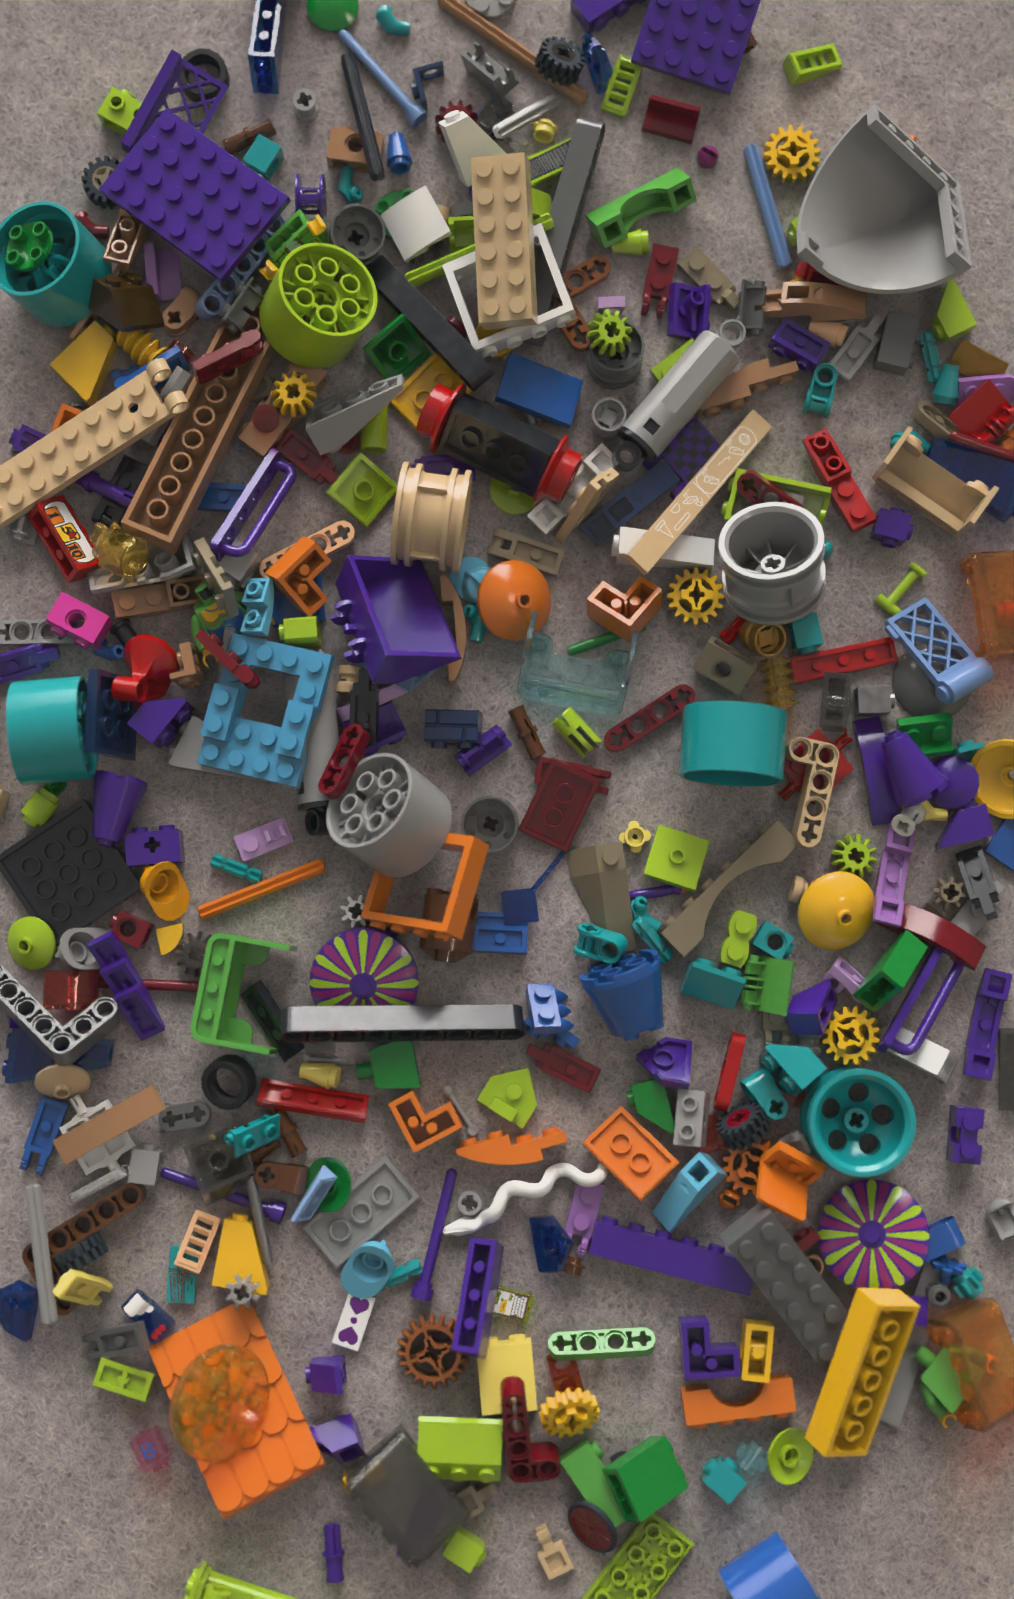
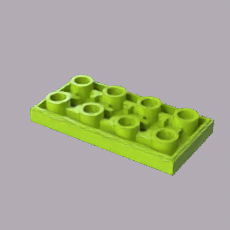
M654 1512L642 1522L637 1523L583 1595L582 1599H654L694 1546V1543Z

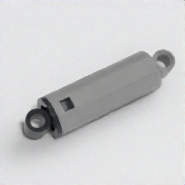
M737 319L726 320L722 323L716 334L708 330L702 331L617 430V434L623 442L617 446L612 455V462L616 469L621 472L631 471L637 466L641 458L651 463L654 462L736 367L739 358L734 350L739 347L746 337V329L741 321ZM725 330L734 331L737 337L736 340H728L724 334ZM624 450L631 452L633 461L630 463L622 461L620 452Z
M307 649L324 653L321 649ZM332 674L330 675L322 709L311 724L306 743L307 764L300 789L296 788L298 811L307 812L305 815V828L311 836L330 835L326 823V813L330 799L319 791L318 783L339 742ZM290 675L285 679L287 704L289 700L293 701L299 680L297 676Z

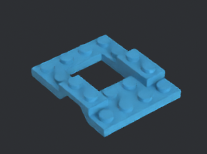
M233 633L228 652L232 650L243 660L240 665L247 664L252 670L254 667L299 677L293 701H288L282 727L240 718L248 688L223 666L219 684L214 683L200 735L204 739L197 763L300 789L307 764L306 743L312 722L322 709L335 657L330 654Z

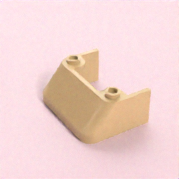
M908 426L876 470L872 479L876 484L950 535L960 537L975 524L999 488L994 486L989 490L988 486L979 480H975V482L968 481L967 483L960 480L922 453L924 451L921 446L922 441L910 434L913 429Z

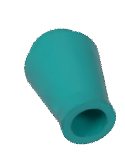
M943 364L942 372L932 393L935 395V402L955 404L956 398H959V366Z

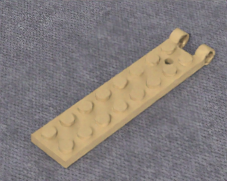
M164 358L151 361L146 366L145 371L0 465V530L32 510L36 503L49 499L189 408L190 403L183 391L170 393L165 397L164 403L157 393L154 385L166 380L172 373ZM137 404L138 410L135 413H131V407Z

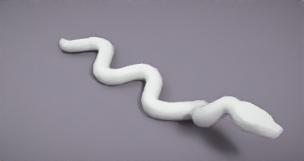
M600 1162L595 1171L589 1174L580 1171L569 1163H557L546 1169L539 1183H527L518 1180L507 1181L497 1190L490 1208L481 1211L476 1217L464 1216L444 1227L443 1234L445 1236H462L474 1233L485 1225L500 1219L510 1197H543L551 1191L555 1181L559 1178H569L582 1187H594L605 1180L609 1171Z

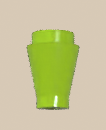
M638 229L628 233V237L612 245L613 254L622 253L644 256V253L650 252L648 230L642 231V229Z

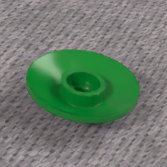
M322 1157L314 1161L309 1167L305 1189L307 1191L321 1167L325 1165L337 1178L334 1182V1187L332 1185L318 1210L326 1213L336 1212L343 1208L350 1198L352 1188L351 1177L346 1166L341 1161L333 1157Z

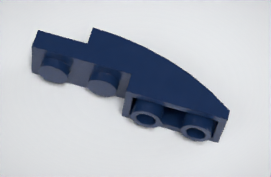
M663 459L604 505L580 527L597 547L678 483L680 478Z

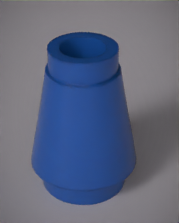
M400 132L391 133L388 137L387 167L393 174H405L411 168L412 158L404 135Z

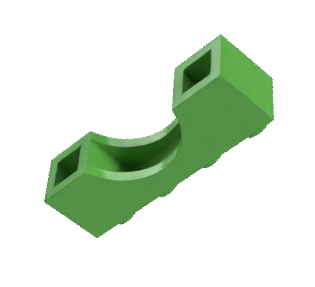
M677 167L585 216L593 238L605 249L628 237L630 227L643 217L658 212L675 213L696 202L697 198L691 178Z

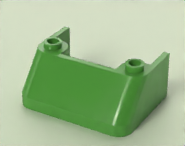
M226 933L212 935L206 946L190 1027L194 1039L203 1043L260 1054H277L278 1048L253 1044V1028L251 1024L244 1019L235 1018L245 965L259 966L265 963L268 959L270 948L297 952V946Z

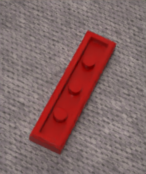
M890 637L788 658L793 685L899 662L894 641Z
M262 1078L257 1106L365 1123L370 1095L333 1089L328 1090L326 1088Z

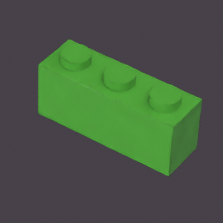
M586 1436L560 1455V1462L585 1500L603 1510L616 1528L625 1520L602 1472V1469L606 1467L601 1458L604 1456V1453L596 1441L591 1443Z

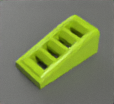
M834 43L789 53L782 66L790 86H795L837 71L843 67ZM823 54H827L829 64L826 63ZM815 57L817 58L820 66H817L814 60ZM804 61H807V64L809 66L808 69L806 68Z
M619 55L600 110L625 119L643 67L631 63L632 58ZM621 78L623 80L631 82V84L629 85L623 83L621 81H618L617 79ZM614 88L626 92L627 96L613 91ZM610 98H612L617 101L623 102L624 105L620 106L615 103L609 102Z

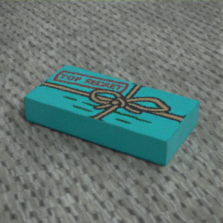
M171 1245L167 1302L195 1303L197 1274L174 1265L181 1245ZM188 1246L199 1251V1246ZM186 1253L184 1254L183 1258L198 1263V1258Z

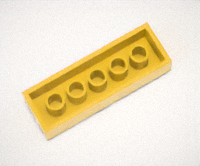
M857 1288L805 1435V1439L824 1457L867 1456L920 1309L916 1302L899 1289Z

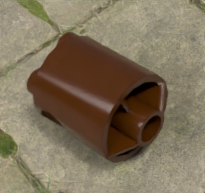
M427 888V893H425L422 920L442 923L451 892L443 891V889ZM478 894L474 896L462 940L449 938L448 941L444 942L435 939L434 935H429L428 938L420 937L419 948L434 961L456 963L466 956L473 954L479 904Z

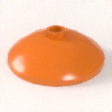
M520 560L504 561L492 567L483 577L477 593V608L483 624L492 634L508 641H521L535 635L546 623L551 609V593L545 577L536 567ZM522 596H524L525 603L523 605L520 602V598Z

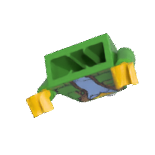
M299 209L264 243L272 260L268 259L265 262L266 266L259 270L260 274L268 282L272 281L282 262L292 250L308 243H326L328 232L325 220L317 214L310 221Z

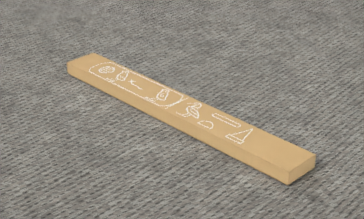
M752 409L626 554L625 558L641 573L647 574L772 426Z

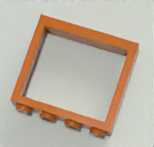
M448 833L441 849L463 853L442 923L385 914L395 878L384 876L375 870L360 918L370 922V927L385 931L386 927H389L391 931L406 935L407 931H412L413 935L421 938H428L429 935H434L435 939L444 942L448 941L449 938L462 940L489 845L475 836Z

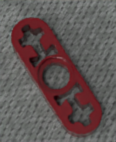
M745 471L737 480L739 493L755 505L765 503L764 495L773 492L778 496L779 502L786 501L787 503L804 508L803 505L756 471ZM753 478L755 480L754 486L759 490L762 485L766 487L761 492L759 498L755 496L758 492L755 488L751 487L748 490L744 487L746 482L743 479L749 480Z
M351 724L343 731L318 783L319 791L331 800L338 799L344 794L368 745L370 735L359 724ZM349 756L348 762L344 766L339 767L341 760Z

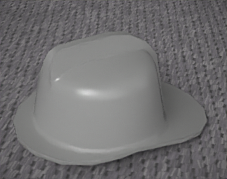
M97 927L68 929L62 934L55 958H60L65 967L75 971L101 969L87 948L89 941L108 933V931Z

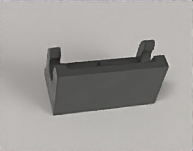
M475 42L476 52L473 56L466 49L460 53L466 72L501 100L519 84V81L515 78L511 69L508 67L504 69L484 52L483 47L479 43Z

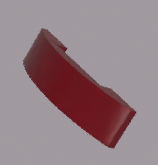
M904 903L900 928L874 922L896 934H900L901 931L904 932L907 929L918 939L951 954L949 959L975 971L986 948L978 939L957 925L931 912Z

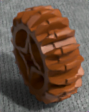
M434 1312L430 1313L429 1321L427 1322L423 1314L419 1315L420 1325L411 1320L409 1325L412 1331L403 1328L402 1334L406 1338H398L397 1341L398 1345L405 1347L396 1350L397 1356L405 1357L398 1361V1366L404 1367L408 1365L403 1375L407 1377L413 1373L414 1376L411 1380L413 1384H416L419 1378L422 1379L421 1388L423 1389L427 1387V1382H432V1389L437 1390L438 1381H441L442 1386L446 1388L448 1387V1377L453 1382H457L458 1377L455 1371L464 1374L465 1368L460 1363L469 1364L470 1361L469 1357L456 1354L453 1363L444 1369L442 1357L452 1349L455 1329L452 1327L456 1320L451 1318L448 1324L444 1323L446 1315L443 1313L440 1315L439 1321H435ZM431 1330L442 1331L450 1336L451 1340H438L434 1337ZM420 1333H423L425 1346L419 1349L417 1353L411 1355L413 1340ZM429 1343L435 1349H441V1351H438L437 1359L432 1353H425L426 1351L429 1352ZM416 1362H428L436 1372L425 1371Z

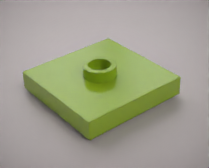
M358 452L327 490L326 494L360 524L368 528L395 495L398 484L364 454Z
M658 824L643 876L695 892L710 841Z

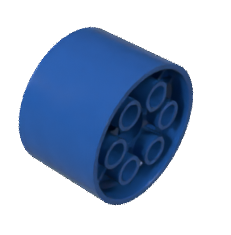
M777 1531L718 1570L734 1599H819Z

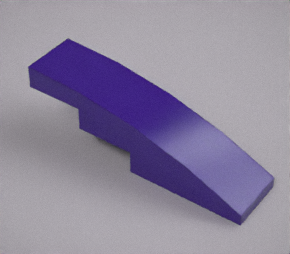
M110 931L89 941L87 948L100 965V974L114 993L113 1000H115L117 1007L139 1039L143 1041L164 1031L166 1027L147 988L114 932Z

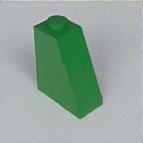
M906 929L889 945L852 996L874 1013L904 988L928 946Z

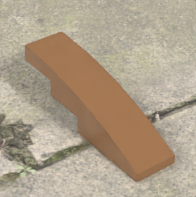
M153 1084L53 1140V1143L64 1164L67 1165L160 1113L166 1107Z

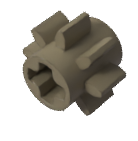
M953 876L947 878V883L941 878L937 879L936 881L939 886L930 889L936 895L933 903H943V910H947L950 903L954 907H960L958 900L966 897V894L961 892V887L964 883H953ZM949 888V891L953 892V897L943 894V890Z

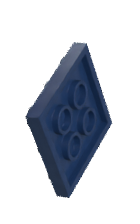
M88 669V678L86 680L87 705L84 709L86 717L85 733L83 735L84 751L121 760L135 761L137 731L131 728L127 722L138 708L134 707L133 702L117 701L113 698V680L121 675L101 669Z

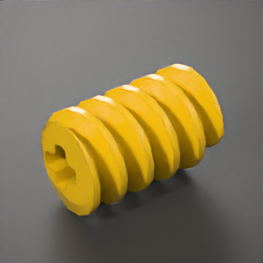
M146 329L121 332L119 330L116 334V343L123 347L126 354L131 355L130 357L134 362H138L140 368L168 351L167 347H162L158 350L161 341L156 339L151 342L154 334L152 332L144 334Z

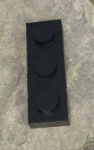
M261 980L240 994L273 1046L278 1048L277 1052L284 1062L305 1049L303 1043H290L281 1039V1009Z

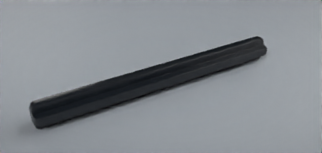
M351 52L348 54L344 53L341 56V64L370 178L373 181L383 180L385 171L355 55Z

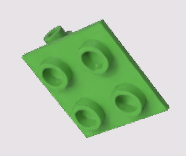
M749 954L745 966V973L748 976L743 975V978L747 979V984L744 985L746 990L742 989L741 1000H739V1003H742L741 1008L787 1016L794 961Z

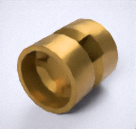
M746 620L739 630V640L745 649L765 657H773L783 650L786 644V633L781 625H763Z

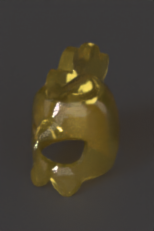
M115 521L110 528H107L100 522L93 525L94 533L89 535V540L94 545L92 554L98 559L100 569H107L112 574L125 578H132L138 575L145 567L149 556L147 538L131 536L123 531Z

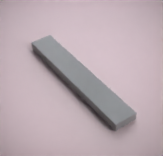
M930 1261L924 1263L919 1271L912 1292L914 1296L927 1297L925 1289L926 1287L930 1289L928 1284L933 1282L946 1287V1285L939 1282L940 1272L932 1268ZM929 1298L928 1326H913L880 1417L881 1421L897 1427L900 1426L920 1363L913 1356L922 1344L926 1347L939 1307L931 1304Z

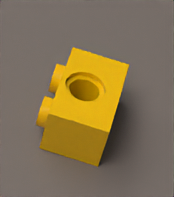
M742 1318L739 1351L741 1380L770 1382L774 1325L770 1320Z

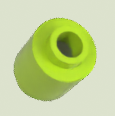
M42 786L39 791L36 790L22 808L21 812L24 814L22 819L34 828L38 824L40 826L44 825L57 809V803L60 798Z

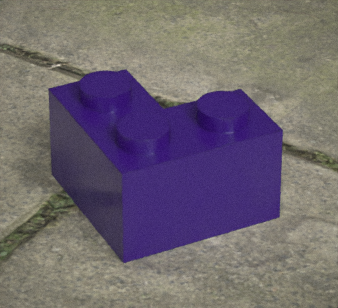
M706 1315L678 1317L681 1370L685 1380L741 1377L739 1348L735 1342L710 1343V1327Z

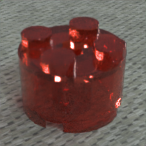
M98 970L44 971L43 1007L46 1010H58L60 1008H65V1010H82L99 999Z

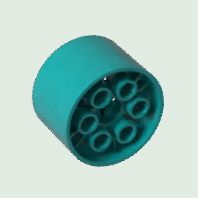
M48 201L30 203L15 210L0 224V288L42 324L52 327H64L80 322L92 314L93 311L88 309L93 279L112 275V262L103 260L105 247L69 210L60 204ZM42 221L51 229L53 234V247L48 258L39 267L30 271L14 269L6 262L5 258L7 245L10 240V229L15 225L23 226L29 222Z
M84 676L15 681L10 684L6 702L7 738L13 769L21 785L94 779L98 765V754L85 752L83 743L86 726L84 709L87 705L86 678Z
M704 701L685 705L683 707L679 776L693 782L720 786L765 787L782 784L784 780L788 713L774 706L740 701Z

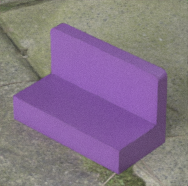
M154 242L143 243L146 282L152 285L158 303L174 301L182 290L180 257L172 249L157 250Z

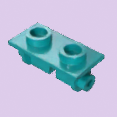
M278 1113L273 1116L264 1114L260 1118L247 1123V1128L241 1126L234 1130H229L227 1135L224 1136V1141L228 1146H234V1157L242 1156L280 1138V1114Z

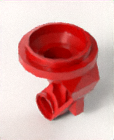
M142 634L130 639L123 650V658L132 676H117L112 683V696L117 701L133 702L134 707L138 709L148 700L165 696L170 683L173 682L170 680L169 674L180 671L176 652L167 642L156 636Z

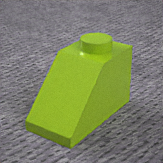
M954 278L947 281L943 287L931 322V330L934 333V337L937 340L940 339L943 346L971 333L977 325Z

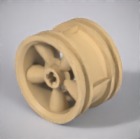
M403 462L398 481L390 548L392 565H398L399 560H403L405 566L411 567L413 560L416 559L437 562L440 571L445 572L447 567H453V573L460 572L470 509L472 470H466L465 475H461L458 468H453L450 475L426 473L424 471V464L417 463L416 468H411L410 462Z

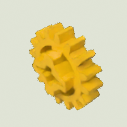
M792 124L788 126L787 131L779 127L777 135L771 133L769 142L765 143L764 150L766 152H764L763 160L768 161L765 169L774 170L772 178L778 175L782 176L781 183H784L786 178H790L791 184H795L798 177L804 182L807 174L812 176L815 170L814 167H817L820 159L817 157H819L821 149L815 148L818 139H810L811 131L805 134L802 133V126H799L797 131L793 130ZM808 160V162L804 166L800 168L798 167L800 163H805V161Z
M698 567L694 568L692 574L687 569H684L683 577L676 574L674 580L677 584L670 583L668 589L673 591V593L666 595V599L672 600V603L668 605V609L676 610L673 617L676 619L681 615L684 617L682 624L685 625L689 619L692 620L693 626L697 625L698 620H701L706 625L708 623V616L715 619L717 614L714 609L721 611L723 605L718 601L725 598L724 594L718 592L723 588V584H715L717 576L714 575L709 578L707 569L703 574H700ZM690 581V586L687 589L679 591V588L684 583ZM701 582H704L706 585H708V587H709L711 590H707V589L701 584ZM695 587L697 596L701 597L697 602L696 607L694 598L689 597L692 595ZM680 603L685 604L689 608V612L683 609ZM712 603L708 610L701 613V607L704 604Z
M854 1006L852 1012L847 1007H843V1014L834 1011L835 1019L833 1021L829 1020L828 1024L830 1027L824 1032L828 1035V1038L822 1040L823 1044L830 1045L826 1051L827 1054H835L834 1060L838 1063L843 1060L846 1066H850L852 1060L857 1066H861V1059L870 1062L871 1057L869 1054L871 1052L879 1053L875 1048V1044H879L881 1041L877 1038V1035L882 1033V1029L874 1027L878 1020L874 1017L869 1019L871 1013L866 1010L861 1013V1009ZM849 1019H853L851 1023L844 1025L842 1024L843 1022ZM867 1028H868V1032H869V1039H868V1040H867V1038H866V1033H865V1031L867 1030ZM844 1031L852 1032L860 1042L851 1040ZM836 1032L838 1034L839 1039L838 1043H836ZM862 1048L860 1052L852 1054L853 1050Z
M566 1388L562 1394L559 1391L555 1392L556 1397L554 1398L547 1397V1404L540 1405V1421L543 1430L549 1431L550 1436L558 1433L559 1438H562L565 1434H568L571 1438L577 1432L584 1434V1428L592 1429V1422H598L599 1420L597 1416L600 1414L596 1396L591 1395L589 1390L582 1393L581 1388H577L574 1392Z

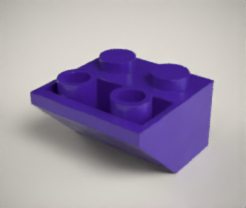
M183 698L144 702L127 724L150 743L162 750L164 746L169 747L177 737L175 732L184 722L190 721L192 715L194 716L192 711L195 708Z

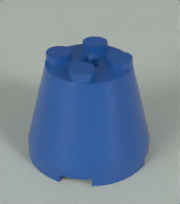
M641 949L639 951L640 955H622L613 964L597 961L587 967V974H579L583 990L610 1033L616 1037L623 1036L624 1041L637 1039L641 1032L647 1030L655 1031L664 1026L661 962L656 950Z

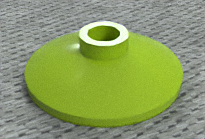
M27 916L15 921L9 929L7 937L8 949L12 958L20 966L29 970H38L47 966L52 961L56 951V940L53 931L46 922L37 917Z
M788 1428L783 1430L775 1437L769 1448L767 1458L768 1469L771 1476L781 1484L791 1485L799 1482L805 1477L812 1465L814 1448L805 1439L806 1432L801 1429Z

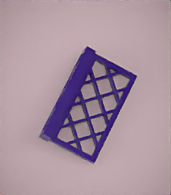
M171 49L121 141L122 150L127 153L131 151L152 126L155 119L162 114L163 111H160L162 106L164 105L165 109L168 108L167 97L179 92L184 106L169 110L173 113L185 111L189 124L194 128L200 127L198 131L204 134L229 86L182 59L181 54ZM183 68L194 74L196 83L181 86L179 76ZM177 82L178 87L173 88V86ZM213 85L220 89L216 98L205 100L201 87ZM198 88L202 101L187 105L183 91ZM212 104L210 110L208 111L207 105ZM203 106L206 113L205 119L193 123L189 110Z

